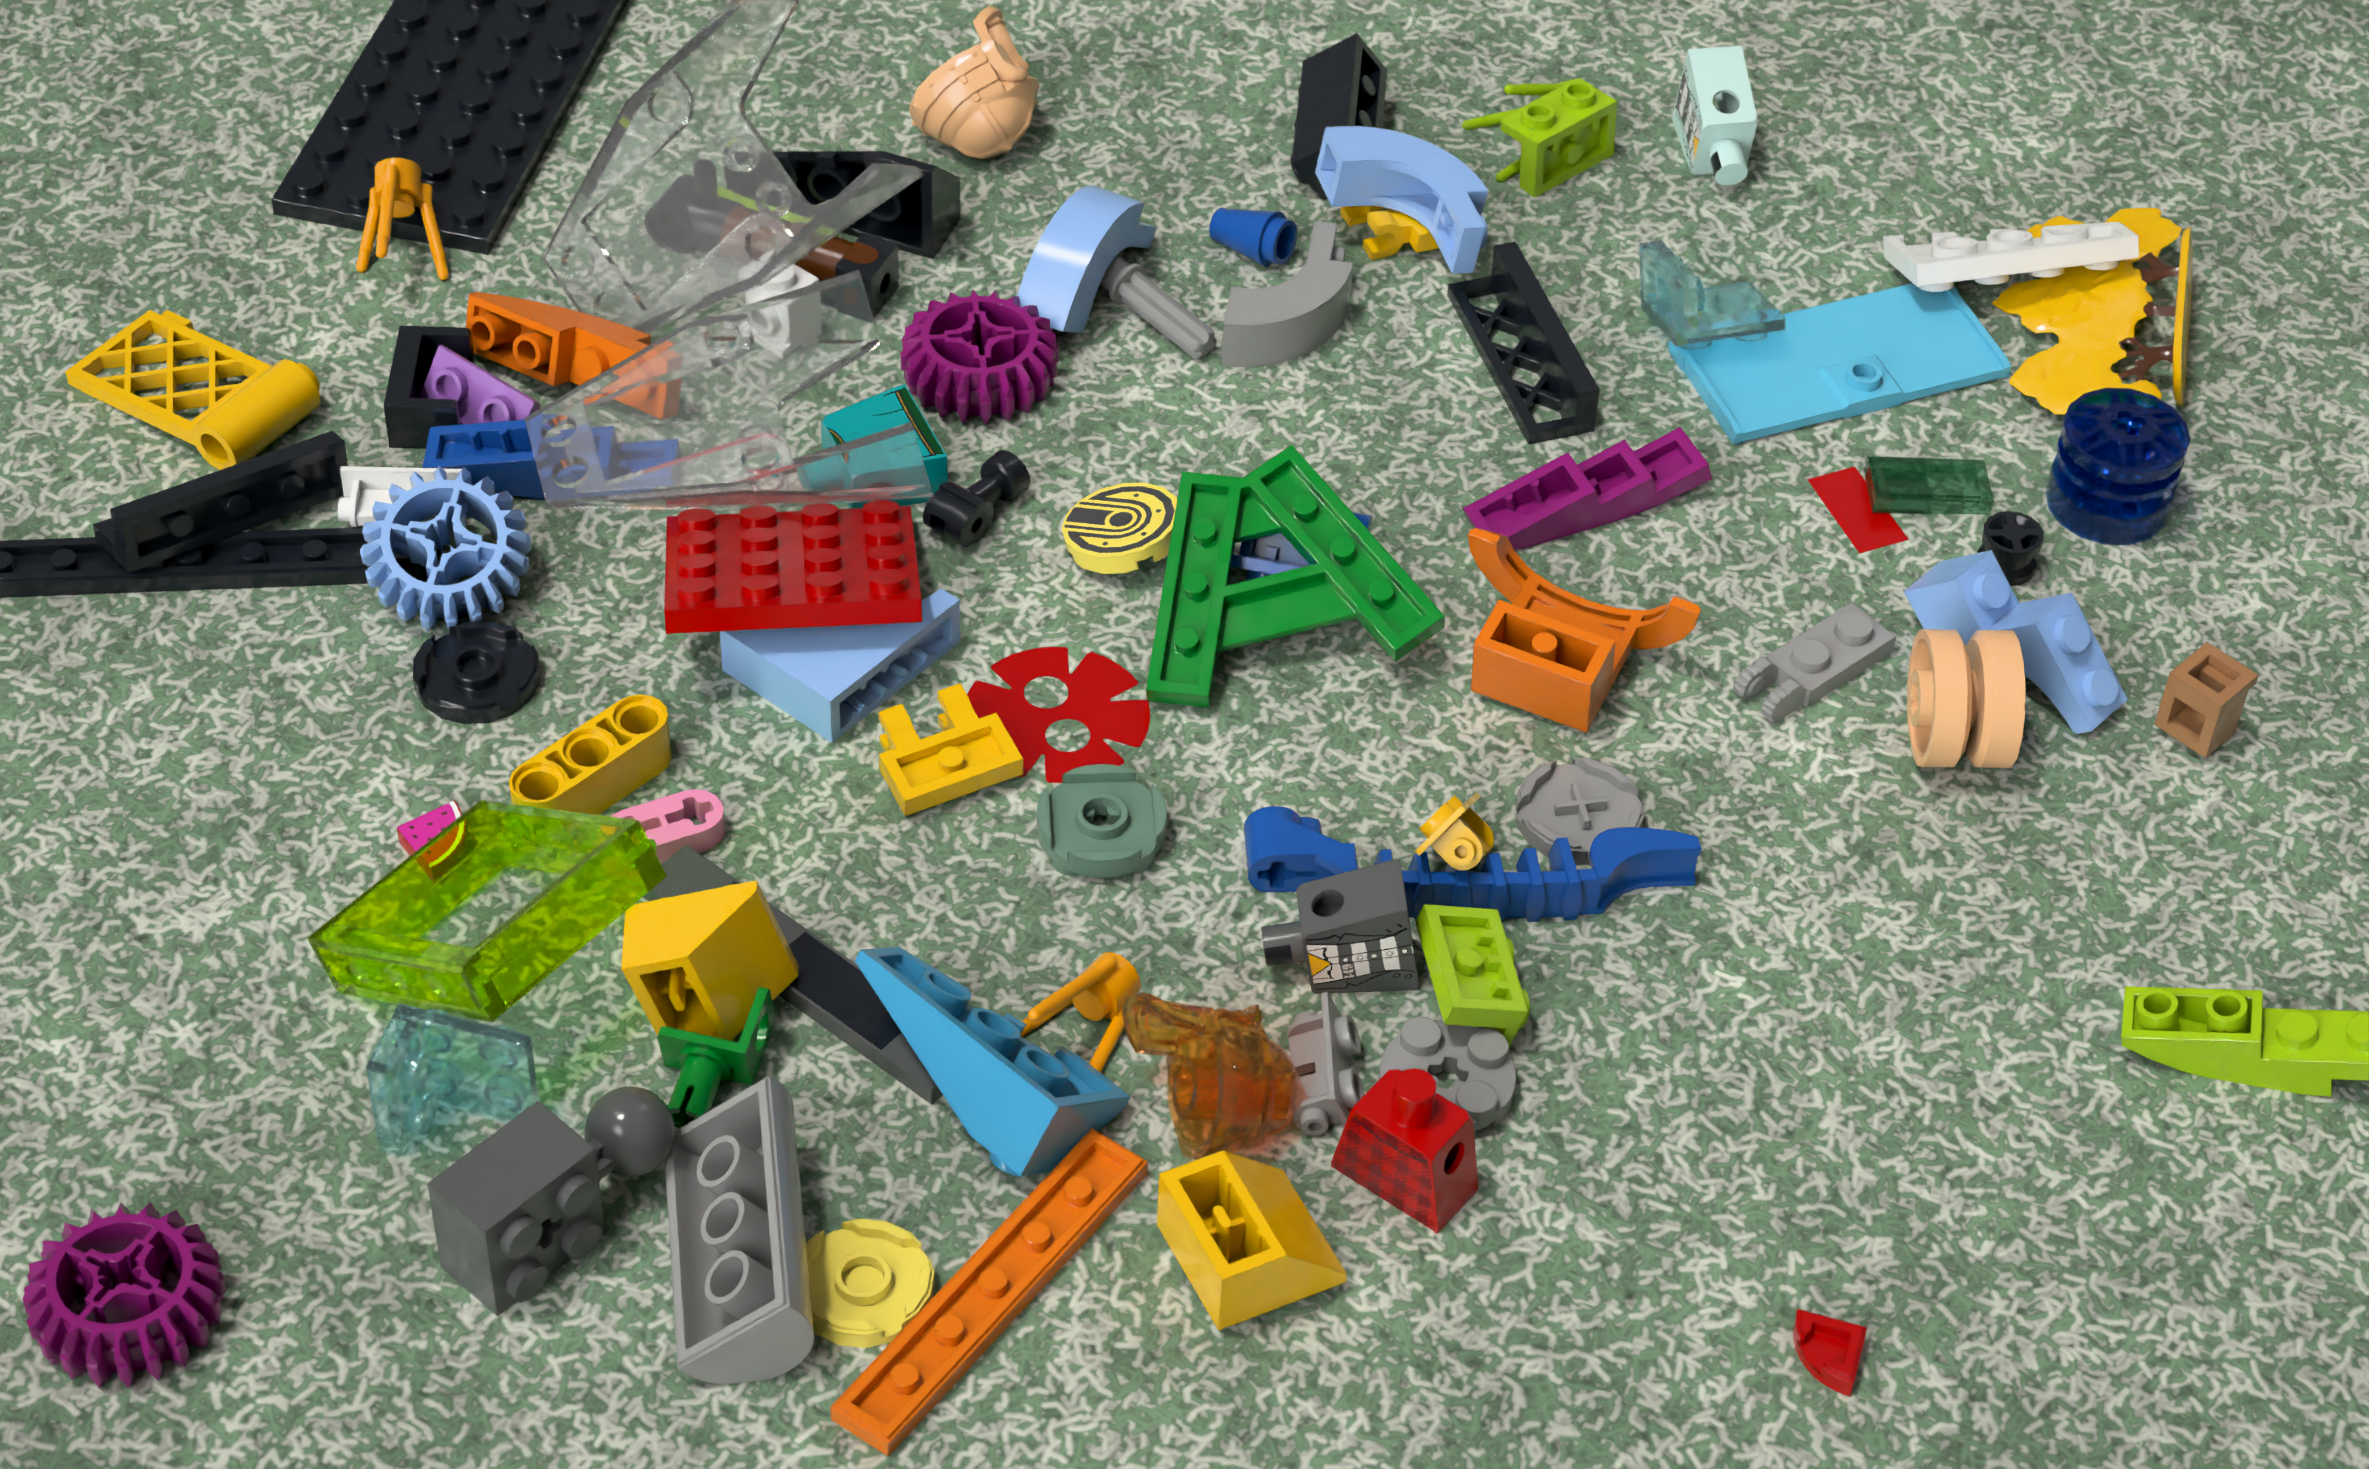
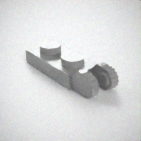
M1851 602L1769 655L1761 656L1754 660L1751 665L1748 664L1738 674L1737 679H1735L1733 691L1744 700H1749L1774 683H1777L1779 687L1776 686L1773 691L1771 690L1770 694L1766 696L1765 701L1762 702L1763 706L1761 707V713L1771 722H1777L1802 705L1810 706L1891 654L1894 649L1896 636Z

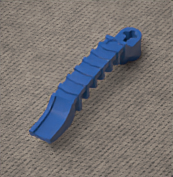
M1269 806L1254 811L1245 820L1244 838L1248 880L1258 891L1296 892V889L1303 883L1360 869L1358 867L1355 844L1341 843L1323 835L1319 819L1300 817L1294 810L1286 807ZM1618 827L1599 833L1592 841L1589 852L1591 869L1576 868L1568 838L1565 837L1557 838L1548 853L1550 871L1540 870L1535 848H1525L1516 864L1517 872H1504L1500 853L1488 854L1480 872L1457 870L1449 864L1445 872H1430L1427 852H1423L1420 856L1416 853L1414 854L1408 871L1402 870L1409 917H1415V920L1423 905L1428 904L1498 909L1501 922L1505 918H1527V922L1540 921L1541 918L1563 917L1564 921L1576 920L1578 915L1603 914L1615 899L1635 889L1695 885L1696 879L1694 875L1697 858L1701 855L1702 848L1698 837L1694 835L1654 828ZM1380 849L1373 865L1393 860L1392 850Z

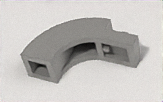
M1314 221L1306 263L1301 271L1288 281L1265 288L1231 286L1223 323L1221 366L1257 367L1292 360L1318 348L1339 329L1350 305L1353 263L1345 262L1346 248L1335 247L1337 223Z

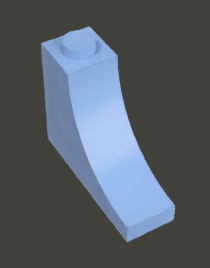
M940 588L922 600V622L720 631L722 670L833 743L960 642V600Z

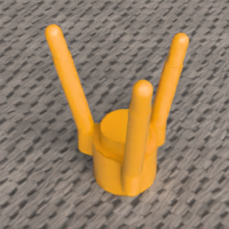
M389 158L376 164L375 184L370 189L369 210L356 264L358 272L364 273L368 268L376 233V255L379 258H385L388 253L393 217L403 218L410 216L414 213V207L418 206L422 214L437 275L441 280L449 278L446 256L432 205L433 187L429 184L421 183V167L417 163L404 158Z
M1114 952L1101 954L1077 978L1029 1010L1028 1016L1022 1021L1026 1026L1020 1036L1024 1037L1032 1030L1034 1031L1072 1003L1078 1012L1089 1020L1100 1021L1102 1018L1110 1019L1111 1022L1089 1062L1091 1066L1101 1073L1124 1028L1139 1014L1137 1006L1131 1001L1141 988L1140 977L1136 969L1127 959Z

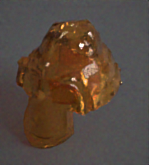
M1138 992L1126 998L1123 1003L1122 1017L1126 1035L1135 1053L1167 1056L1168 1107L1181 1153L1184 1156L1195 1161L1222 1150L1236 1153L1250 1145L1257 1144L1259 1139L1280 1133L1293 1120L1300 1079L1299 1072H1296L1291 1057L1277 1043L1267 1037L1261 1023L1264 1016L1258 1004L1249 1006L1244 1010L1237 1009L1232 1012L1222 1008L1215 1010L1213 1007L1165 1001L1145 992Z

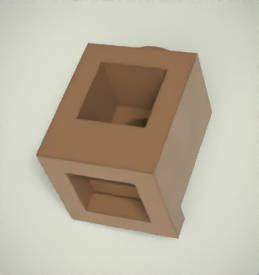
M2206 642L2169 673L2154 725L2204 758H2207L2235 734L2248 691L2257 683L2259 675Z

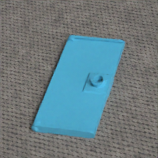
M1911 283L1689 337L1673 339L1668 343L1670 355L1690 380L1734 445L1842 417L1849 418L1901 405L1906 401L1983 382L2007 378L2011 370L2007 356L1959 295L1955 286L1946 291L1928 292L1921 290Z

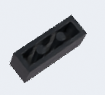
M1358 33L1303 60L1301 82L1298 88L1297 117L1294 122L1293 152L1290 157V163L1297 179L1304 185L1308 184L1322 200L1328 198L1317 178L1315 170L1325 128L1335 126L1382 128L1387 69Z

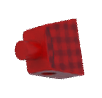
M1415 1068L1404 1071L1399 1069L1388 1070L1350 1111L1332 1158L1331 1167L1438 1234L1478 1191L1473 1119L1466 1110L1436 1093V1081L1428 1072Z

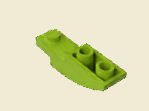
M2125 986L2121 1034L2122 1046L2153 1061L2201 1077L2311 1096L2332 1097V1079L2369 1081V1011L2263 1008V990Z

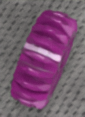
M973 289L970 296L962 298L950 292L946 303L930 300L927 311L914 312L913 322L905 327V335L902 338V351L900 352L901 370H904L905 382L910 393L920 398L921 406L923 408L935 406L940 418L949 415L953 411L957 412L962 424L970 415L980 416L987 425L993 414H999L1007 421H1010L1014 408L1030 413L1034 400L1045 401L1049 387L1054 386L1059 359V346L1056 342V334H1053L1050 319L1039 317L1037 306L1021 307L1019 296H1014L1007 300L1001 299L997 290L990 296H978Z
M120 1202L115 1215L102 1218L91 1208L87 1225L80 1228L64 1222L63 1242L43 1241L42 1260L29 1263V1273L27 1276L29 1285L24 1287L23 1304L26 1314L29 1316L26 1322L31 1338L36 1339L37 1345H40L42 1354L48 1359L50 1365L61 1363L63 1370L68 1373L72 1380L88 1371L90 1379L99 1388L111 1376V1373H118L120 1380L129 1388L135 1372L147 1369L148 1373L159 1381L162 1362L170 1359V1361L186 1367L187 1357L189 1356L187 1345L207 1347L208 1327L220 1324L222 1313L220 1302L224 1301L226 1286L223 1273L219 1272L221 1270L219 1254L216 1249H213L212 1243H207L206 1235L201 1231L199 1225L186 1226L185 1219L181 1218L177 1209L160 1218L159 1211L154 1208L151 1202L138 1214H130V1211ZM168 1271L173 1272L180 1278L173 1294L163 1289L162 1279ZM77 1293L86 1296L85 1303L87 1306L79 1316L69 1310L71 1302Z

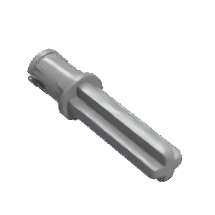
M1117 254L1100 282L1109 291L1110 299L1115 304L1122 305L1125 303L1194 359H1203L1209 351L1214 349L1217 340L1214 337V331L1149 280L1144 267L1136 263L1130 264Z

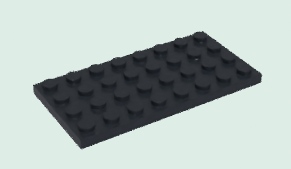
M394 0L272 197L274 215L364 231L369 210L370 189L375 184L376 164L384 159L404 158L417 163L421 167V183L429 184L433 187L432 205L443 247L489 255L629 0ZM414 207V213L410 216L403 218L393 217L390 237L429 244L420 207Z

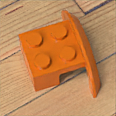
M1479 528L1470 529L1468 533L1470 552L1478 568L1493 587L1513 603L1498 600L1474 642L1471 691L1587 733L1632 649L1645 650L1666 647L1684 639L1697 624L1701 609L1697 604L1686 598L1676 595L1667 604L1649 610L1615 608L1589 601L1557 587L1535 573L1514 551L1507 536Z

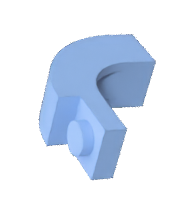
M1365 126L1325 128L1315 173L1332 207L1379 206L1402 212L1414 218L1429 230L1452 274L1474 272L1479 250L1483 249L1487 242V224L1482 213L1488 190L1480 178L1466 164L1444 149L1405 133Z
M1095 185L1082 187L1072 194L1062 204L1047 225L1031 256L1017 294L1020 298L1021 307L1037 306L1039 317L1050 319L1051 328L1062 332L1082 333L1085 329L1099 284L1113 259L1126 247L1149 248L1152 244L1157 227L1139 221L1145 203Z

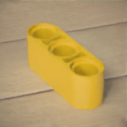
M643 694L623 698L519 765L512 772L509 779L514 827L518 836L528 843L537 845L552 844L559 841L662 773L669 766L671 760L667 707L663 702L653 696Z

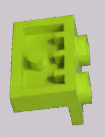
M1576 78L1501 118V131L1521 143L1519 187L1535 198L1614 155L1617 100L1583 79Z
M1424 904L1415 923L1444 1025L1475 1026L1493 1029L1506 1038L1509 1049L1518 1030L1527 1023L1530 1001L1527 991L1521 988L1514 965V946L1511 939L1505 935L1498 909Z

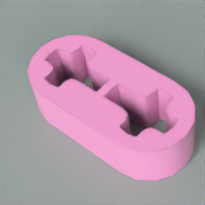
M698 789L682 791L623 809L613 814L605 822L603 837L606 859L612 866L620 870L635 872L661 865L686 845L698 853L707 851L715 847L723 839L725 833L724 809L722 802L716 795ZM696 817L703 824L694 825L693 821L687 818ZM635 836V838L641 843L632 844L631 841L625 837Z

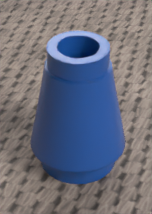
M1219 208L1215 211L1210 221L1209 234L1213 241L1220 242L1222 245L1265 267H1269L1272 263L1285 264L1292 256L1296 246V224L1288 220L1285 214L1279 211Z

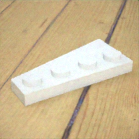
M2120 222L2044 226L2041 229L2040 238H2033L2032 233L2024 230H2013V228L1992 229L1990 234L1986 236V241H1977L1968 237H1956V232L1932 233V244L1905 245L1903 235L1883 236V253L1885 259L1921 290L1940 292L1952 289L1954 282L1974 280L1979 284L1992 285L2007 282L2009 275L2029 272L2030 275L2035 277H2054L2063 274L2065 267L2084 265L2085 268L2091 270L2113 269L2119 266V260L2139 258V238L2137 234Z

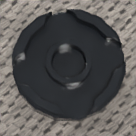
M492 621L462 622L456 624V626L449 627L450 634L444 635L438 640L433 635L426 640L413 659L414 689L423 706L441 719L461 724L490 723L513 715L531 701L540 685L539 657L533 644L530 646V644L525 642L523 634L512 626Z

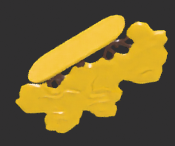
M2159 208L2120 209L2104 222H2120L2138 235L2139 258L2119 260L2118 267L2108 270H2091L2085 268L2084 265L2065 267L2064 273L2059 276L2042 277L2041 279L2029 280L2027 282H2015L2000 293L1999 297L1992 302L1994 306L2008 314L2020 315V323L2032 332L2038 334L2055 333L2058 336V344L2027 358L2009 379V383L2024 395L2036 397L2039 404L2049 409L2053 414L2078 415L2082 422L2087 425H2099L2107 428L2120 415L2146 413L2160 404L2162 394L2156 384L2147 381L2144 375L2154 364L2161 360H2168L2173 364L2174 401L2179 407L2184 406L2193 281L2192 228L2188 227L2182 233L2179 266L2166 265L2158 259L2161 249L2179 237L2182 228L2174 224L2172 220L2161 217V210ZM2056 216L2046 221L2043 225H2034L2027 231L2032 233L2033 238H2040L2041 229L2044 226L2085 223L2071 220L2064 216ZM2135 261L2149 262L2151 268H2134L2132 263ZM2166 277H2178L2176 306L2155 305L2152 302L2153 298L2145 289L2146 284ZM2146 316L2175 317L2173 344L2160 347H2148L2142 344L2134 335V327L2137 321ZM2128 342L2136 345L2138 350L2126 351L2122 345ZM2138 355L2144 357L2142 360H2134V365L2137 367L2127 371L2113 373L2111 370L2112 364L2125 357ZM2130 375H2137L2136 382L2132 384H2124L2121 381Z

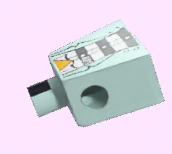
M1742 46L1688 49L1672 121L1691 173L1694 175L1714 174L1716 182L1726 186L1737 184L1746 178L1748 174L1747 163L1757 127V114ZM1715 96L1717 100L1716 108L1713 105V98Z

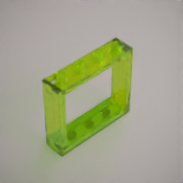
M480 800L307 937V940L334 988L340 993L493 1023L664 880L667 875L656 855L657 845L655 840L648 839L639 820ZM505 867L562 875L474 948L419 938Z

